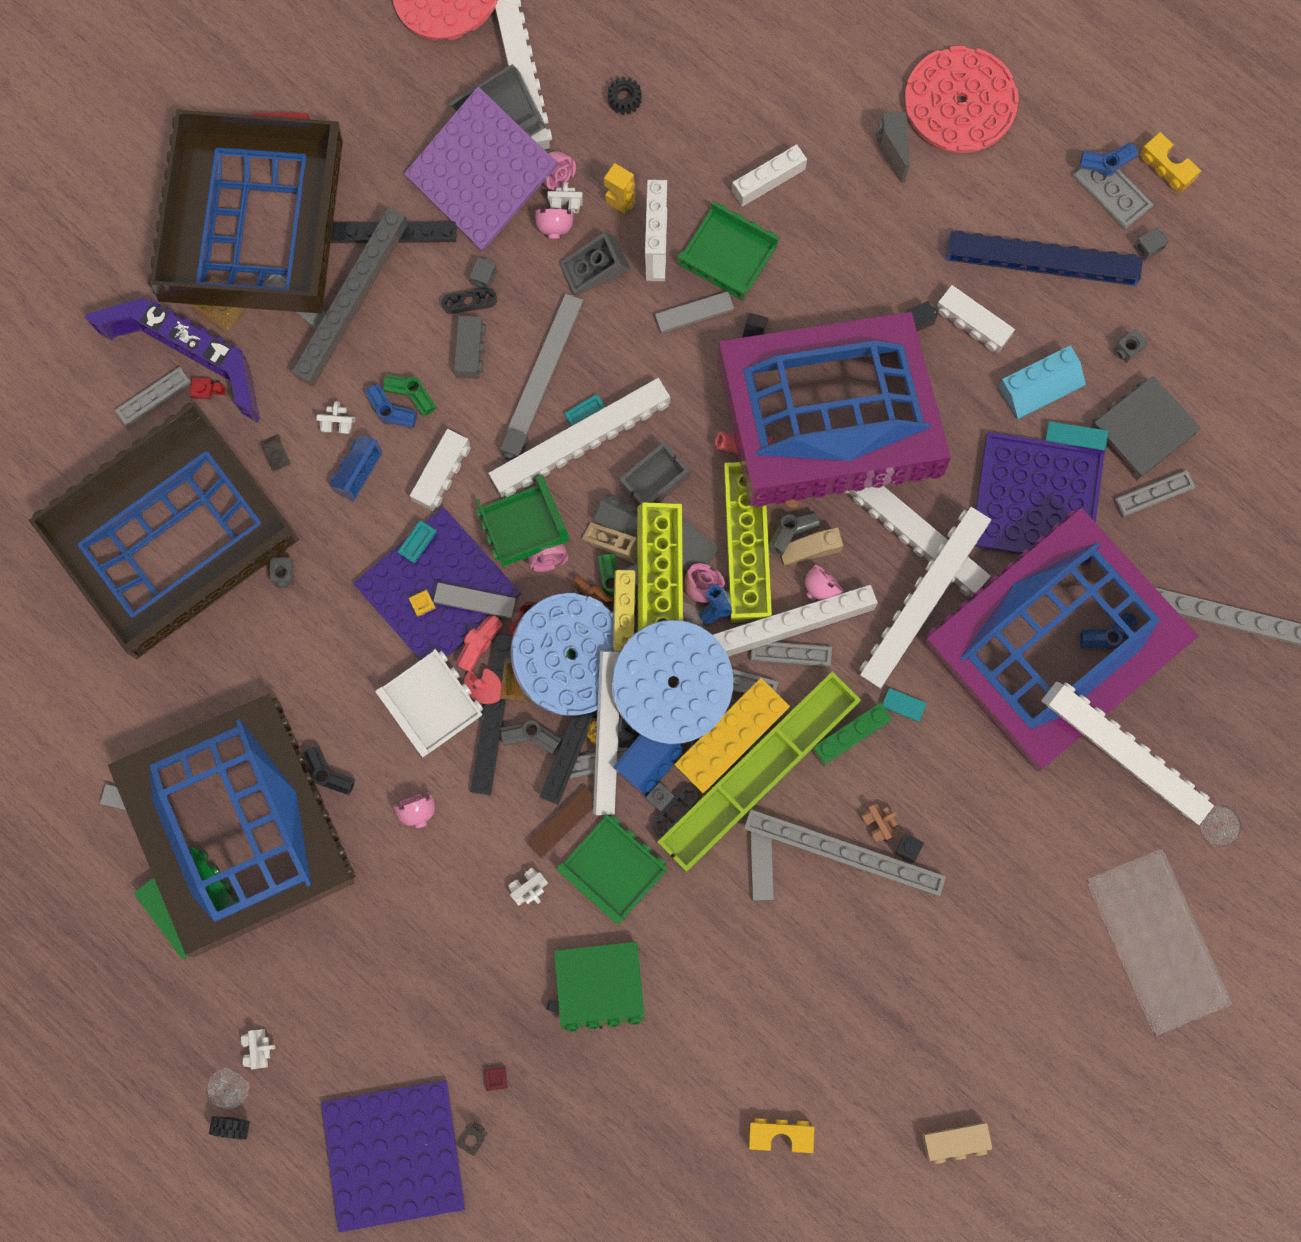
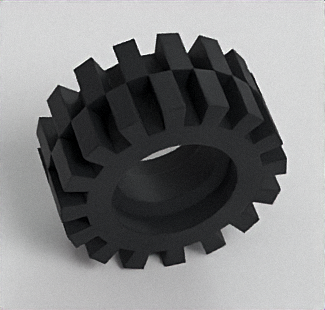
M622 77V81L617 78L616 83H611V87L609 86L608 103L611 105L612 110L615 109V113L618 114L621 111V115H624L625 112L629 115L631 110L636 112V107H640L642 93L640 85H637V81L634 80L632 82L631 78L628 77V80H625V77ZM622 91H628L632 94L631 99L628 101H621L617 96Z
M212 1116L208 1134L229 1139H247L250 1121Z

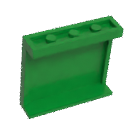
M712 202L711 210L687 248L678 255L677 265L744 301L776 250L779 238L774 232L766 231L757 223L747 221L741 214L729 211L723 204Z
M543 474L535 477L537 486L483 507L480 500L477 499L479 508H476L479 519L484 518V521L481 522L485 533L489 532V535L486 537L490 547L495 546L492 552L496 561L500 559L502 567L570 541L566 527Z
M605 814L604 819L566 861L558 866L557 871L618 926L666 873L667 868L665 866L667 863L659 856L653 857L650 854L651 849L644 842L639 844L635 840L636 835L628 828L626 830L622 829L619 826L621 822L614 815L609 817Z
M196 847L190 849L202 881L221 873L215 865L211 866L207 860L210 857L204 849L199 850ZM152 878L135 891L134 895L180 958L187 959L190 956H187L183 950L155 879ZM220 880L206 887L216 910L223 909L239 901V897L235 899L232 895L233 888L227 881L223 882Z
M637 942L554 951L562 1030L575 1032L578 1031V1028L585 1027L588 1030H594L603 1025L618 1027L620 1023L638 1025L641 1024V1021H646Z

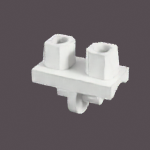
M564 182V186L556 187V191H548L549 205L551 209H561L562 205H569V212L573 211L578 214L580 206H583L582 192H575V188H568V182Z
M335 401L333 407L327 406V412H333V415H317V421H320V430L322 432H332L333 422H339V433L349 434L351 433L352 423L356 422V417L340 416V413H347V408L341 407L339 401Z
M530 868L524 874L528 880L526 883L521 885L518 880H514L509 884L510 896L518 905H521L523 902L529 904L533 900L539 904L541 901L538 896L544 893L542 888L548 884L540 872L538 873L533 868Z
M265 1029L248 1031V1034L242 1035L241 1044L243 1047L249 1046L250 1055H244L243 1066L251 1067V1069L268 1067L267 1059L270 1058V1050L276 1048L275 1045H269V1037H265Z

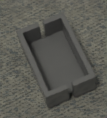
M663 442L619 478V484L630 498L633 497L637 506L641 503H659L690 477V470L679 457L676 459V454Z

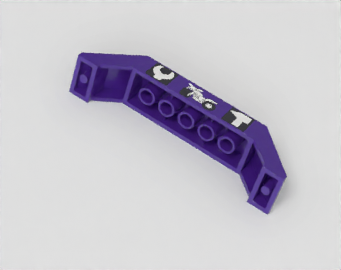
M140 298L88 313L85 316V319L97 333L112 341L117 336L142 331L231 381L235 396L232 402L241 414L257 423L260 420L250 366L246 361L247 358L242 355V350L238 347L226 345L222 338L210 336L207 330L202 327H194L193 323L186 318L180 319L176 317L177 314L168 308L165 311L160 308V304L152 299L148 301Z

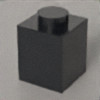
M929 301L907 309V312H912L917 331L934 325L937 312L935 307L930 305Z
M905 833L894 854L913 863L916 861L924 842Z

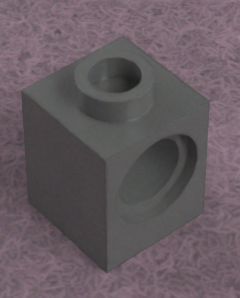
M1157 227L1138 238L1134 247L1143 260L1146 261L1163 251L1168 241L1165 233L1161 232Z
M477 258L469 277L471 285L481 289L491 288L497 273L496 263L488 258Z
M1134 329L1117 343L1114 350L1117 357L1127 363L1143 351L1148 342L1137 329ZM1126 344L1131 345L1133 350H1129Z
M509 428L500 448L502 455H504L503 457L511 461L523 454L529 442L528 435Z
M290 557L273 558L270 561V582L274 586L276 585V588H288V585H294V561ZM281 570H286V575L279 578L278 573Z
M658 783L648 794L646 801L661 814L675 796L661 783Z

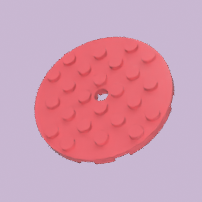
M393 0L395 10L405 26L416 35L433 41L438 39L455 40L463 37V34L472 29L475 31L489 18L498 0Z
M951 46L949 49L937 50L926 56L912 71L905 90V109L915 131L931 145L955 153L980 151L998 142L1010 129L1015 119L1019 102L1018 89L1013 81V75L1004 63L984 50L978 48L977 50L969 49L966 46ZM958 96H963V97H965V98H966V102H963V103L959 102V103H958V102H957V101H958V100H957V97H958Z

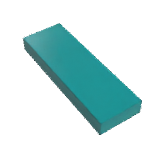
M1049 422L1046 441L1106 450L1109 431Z

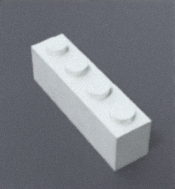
M795 145L732 182V193L743 207L806 170L807 158L798 145Z
M953 285L940 299L936 307L940 316L953 321L957 328L967 331L973 339L980 340L992 352L999 353L1015 331L1013 327Z
M449 429L446 430L410 494L413 502L431 511L435 507H439L443 499L441 497L443 492L447 491L451 486L452 476L454 473L457 474L461 468L460 462L462 458L467 457L471 447L467 438Z

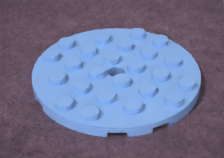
M576 593L557 594L531 607L519 621L511 643L512 668L517 682L524 693L538 706L559 715L576 716L598 710L600 651H613L614 613L610 612L600 601ZM568 649L575 651L576 656L573 660L566 657Z
M661 621L640 629L627 640L618 654L613 667L612 693L619 713L632 729L644 737L660 743H685L705 735L721 720L732 697L733 671L725 649L712 634L702 627L689 622ZM671 676H675L678 679V684L675 688H671L668 685V679Z

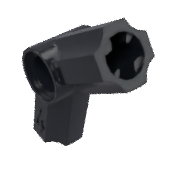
M320 746L312 747L303 753L315 783L321 787L350 795L355 779L330 770ZM323 772H327V780L324 782H320V774Z

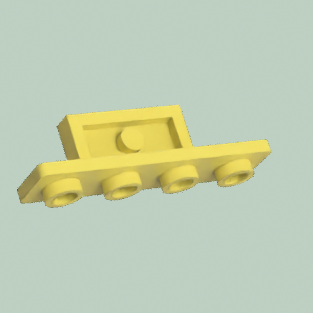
M615 571L613 651H621L627 640L634 635L635 571Z

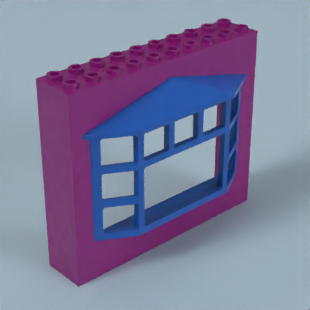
M912 312L719 341L717 362L750 507H763L770 503L782 504L789 500L801 501L808 497L820 498L832 493L839 495L845 491L854 490L857 492L869 487L881 488L888 484L900 485L907 481L919 482L925 478L938 479L945 475L951 456ZM897 351L901 369L883 367L879 354ZM872 355L882 394L796 408L793 406L785 373L786 368ZM778 370L781 382L757 392L753 374ZM884 375L903 377L908 395L889 393ZM783 390L787 409L763 419L759 399ZM883 401L888 421L864 424L859 405ZM891 401L910 403L915 422L895 419ZM851 406L857 426L832 429L827 410ZM820 411L825 431L800 434L796 415ZM789 417L793 436L769 445L765 426Z
M1082 508L1078 511L1072 510L1065 517L1062 525L1058 522L1050 529L1047 537L1043 535L1035 542L1032 550L1026 549L1017 559V563L1012 561L1008 564L1001 576L995 575L987 584L986 589L981 587L973 594L972 601L968 602L966 600L958 607L955 615L949 614L941 623L942 626L940 628L935 626L926 636L925 645L1037 772L1046 767L1083 734L1049 707L1044 709L1035 718H1032L1018 702V699L1035 684H1038L1046 694L1051 689L1022 657V654L1089 597H1093L1128 636L1125 642L1072 686L1076 689L1074 693L1077 696L1083 695L1091 701L1089 705L1093 709L1098 707L1106 715L1199 637ZM1089 557H1092L1107 573L1105 577L1093 586L1076 569ZM1068 574H1072L1086 592L1069 607H1066L1052 592L1051 588ZM1110 580H1113L1128 596L1115 609H1112L1097 592ZM1043 595H1047L1061 613L1044 628H1041L1026 610ZM1131 603H1134L1149 619L1136 632H1133L1118 615ZM1018 616H1021L1036 634L1019 649H1015L1001 631ZM996 637L1010 652L1011 656L994 671H991L977 656V652L992 638ZM1016 660L1032 679L1015 694H1011L997 676Z

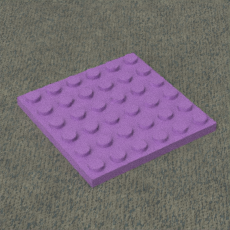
M477 87L404 174L446 216L455 221L456 225L484 251L559 163L480 87Z

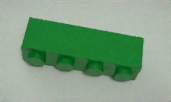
M879 703L814 746L812 751L824 767L889 724L892 718L882 703Z

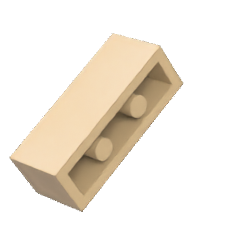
M985 1122L922 1134L927 1160L933 1161V1164L946 1162L945 1158L954 1157V1160L967 1158L966 1154L975 1153V1156H982L988 1154L987 1150L993 1149L988 1125Z

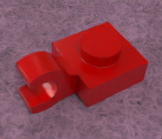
M192 377L190 397L211 400V394L225 395L226 387H223L222 383H213V380L209 378Z

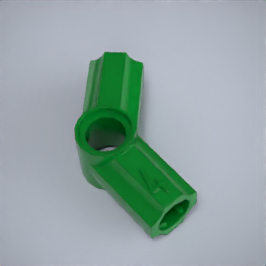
M388 374L385 377L384 392L408 396L423 417L430 415L437 408L418 378H405ZM412 386H419L416 391H410Z
M615 554L598 556L602 589L614 598V589L607 588L605 584L608 581L615 582V571L617 570ZM635 591V599L637 602L638 593Z

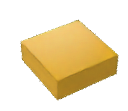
M427 590L409 598L418 617L436 609Z

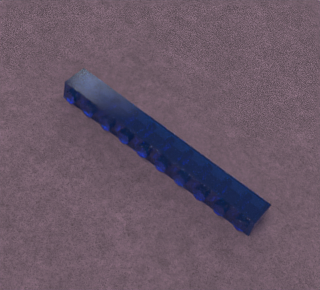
M960 230L950 232L945 259L947 261L1137 286L1140 281L1143 257H1138L1135 254L1123 255L1115 251L1080 249L1077 246L1064 247L1056 243L1049 245L1042 244L1039 241H1022L1019 238L984 236L981 233L968 234Z

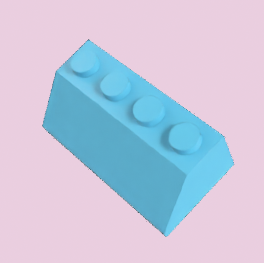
M1070 345L1002 379L998 388L1018 420L1084 387L1086 383L1081 362Z

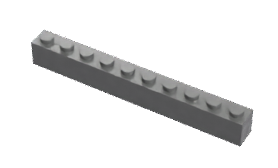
M389 207L293 369L292 373L297 379L314 387L408 226L405 215Z

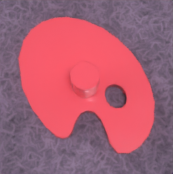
M484 669L483 676L479 679L473 671L467 672L464 683L471 691L469 696L482 704H494L501 699L503 684L497 674L489 669Z

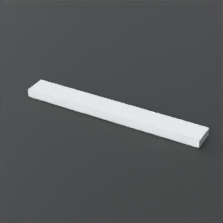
M600 651L594 815H615L616 770L613 767L617 763L619 711L612 693L613 667L620 652Z

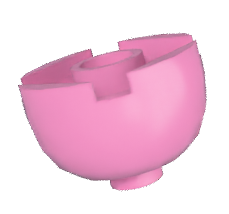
M560 151L548 153L559 163L543 182L552 191H556V187H563L564 182L568 181L570 176L574 177L576 171L575 161L569 155Z
M538 209L535 214L536 225L543 234L548 235L549 239H560V235L567 234L571 230L574 212L570 211L567 214V210L545 209V213H540V209Z
M564 544L528 557V562L531 569L534 567V571L545 572L555 569V565L558 563L561 566L568 561L569 556Z
M693 564L687 571L684 579V588L687 595L701 603L709 602L706 591L709 590L710 585L718 584L722 588L725 585L724 577L718 570L714 572L710 569L711 566L707 564Z
M817 564L806 575L805 587L808 590L806 595L815 602L816 600L821 601L842 594L844 591L839 583L831 575L826 574L825 570Z
M426 792V797L417 794L399 801L400 806L394 804L393 808L398 820L407 826L415 825L416 829L426 826V821L431 819L435 812V801L432 792Z

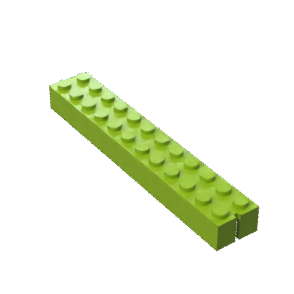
M832 671L657 842L658 845L670 857L674 854L673 860L687 873L814 746L831 732L860 703L861 699Z

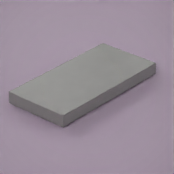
M1080 168L1072 176L1124 231L1154 205L1119 169L1112 176H1104L1099 171Z

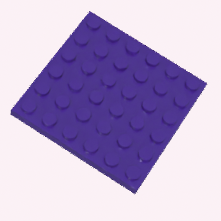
M987 432L976 510L990 518L991 522L974 547L1022 554L1028 548L1032 550L1035 542L1043 535L1047 537L1050 529L1058 522L1062 525L1065 517L1074 509L1078 511L1082 508L1096 523L1105 451ZM1091 557L1086 559L1081 564L1089 566L1091 563Z
M444 507L425 522L437 530V533L415 564L398 554V550L406 541L405 539L353 583L420 660L432 653L434 649L437 652L442 651L446 657H449L464 644L470 630L473 628L477 629L490 614L434 603L436 609L418 617L409 600L410 597L427 590L432 601H434L438 583L517 598L521 595L520 591Z
M447 1080L321 1102L338 1233L466 1209Z

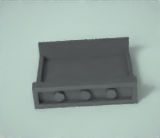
M513 64L504 67L496 75L488 77L486 81L472 87L470 91L456 97L454 101L449 103L457 112L474 90L480 87L530 136L546 128L521 72Z
M1154 375L1148 380L1144 378L1136 385L1138 388L1135 391L1130 389L1122 396L1123 400L1121 402L1115 401L1107 408L1109 411L1106 414L1100 413L1092 420L1094 424L1091 428L1109 431L1107 441L1135 471L1132 476L1136 481L1201 429Z

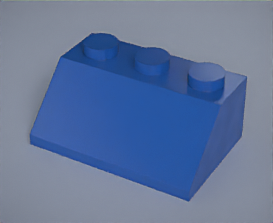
M359 436L357 441H353L349 455L343 458L340 470L330 480V487L334 492L353 502L355 501L383 453L377 440Z
M640 734L613 768L633 788L647 797L668 773L673 764L681 757L685 749L679 743H660Z

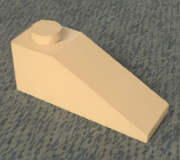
M590 522L582 537L583 541L610 554H615L616 557L638 565L636 537Z
M838 527L790 542L784 554L781 555L784 566L841 552L843 543Z

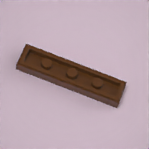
M585 786L527 843L540 858L545 856L593 809L594 794Z

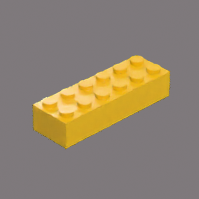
M760 678L722 716L718 724L703 735L674 765L704 793L790 706Z

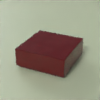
M506 1067L484 1070L486 1091L508 1088Z

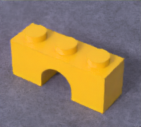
M1159 132L1143 147L1140 156L1145 163L1150 164L1160 177L1169 182L1171 188L1181 193L1196 180L1201 170L1188 158L1179 164L1172 163L1167 155L1174 144Z
M614 163L604 177V186L609 189L605 194L606 203L621 213L626 214L628 209L631 210L636 203L634 174Z
M754 1118V1122H750L749 1149L771 1151L773 1137L777 1134H786L791 1140L792 1152L813 1153L814 1126L809 1125V1121H797V1124H788V1120L776 1119V1123H767V1119Z

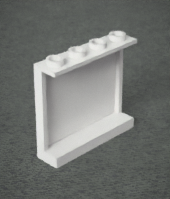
M648 180L646 281H665L667 180Z
M436 649L388 684L375 691L422 758L481 717V711L483 710L477 700L473 702L469 697L471 691L467 685L459 683L457 678L460 676L454 667L449 669L445 663L448 659L442 651L437 652Z

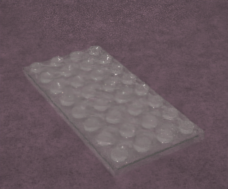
M1163 848L1086 879L1154 1036L1233 1005Z

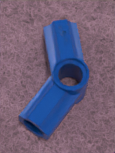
M1128 142L1114 152L1107 154L1083 150L1079 166L1082 169L1099 171L1104 176H1112L1116 170L1138 157L1137 148L1133 143Z
M380 384L368 388L365 394L382 423L396 424L413 429L417 420V411L393 406ZM386 410L391 411V413L388 416L382 415V413Z
M718 584L710 585L709 590L706 591V596L710 603L699 612V617L705 624L711 625L718 618L731 615L732 607L730 593L719 587Z
M1127 611L1120 617L1131 630L1139 624L1137 618ZM1114 623L1108 630H1081L1080 644L1081 648L1114 649L1127 635ZM1109 634L1116 638V643H1111L1108 640Z

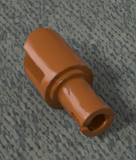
M580 575L571 583L584 596L600 601L607 609L614 600L612 596L597 584L590 585Z

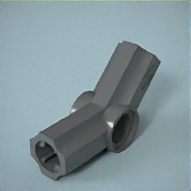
M813 510L795 516L791 514L783 516L779 527L768 545V549L776 555H783L796 534L819 528L820 524L817 513ZM785 525H791L793 528H786Z
M533 720L501 728L504 746L532 741L553 755L562 742V739ZM531 726L538 728L537 733L533 736L527 734V729Z

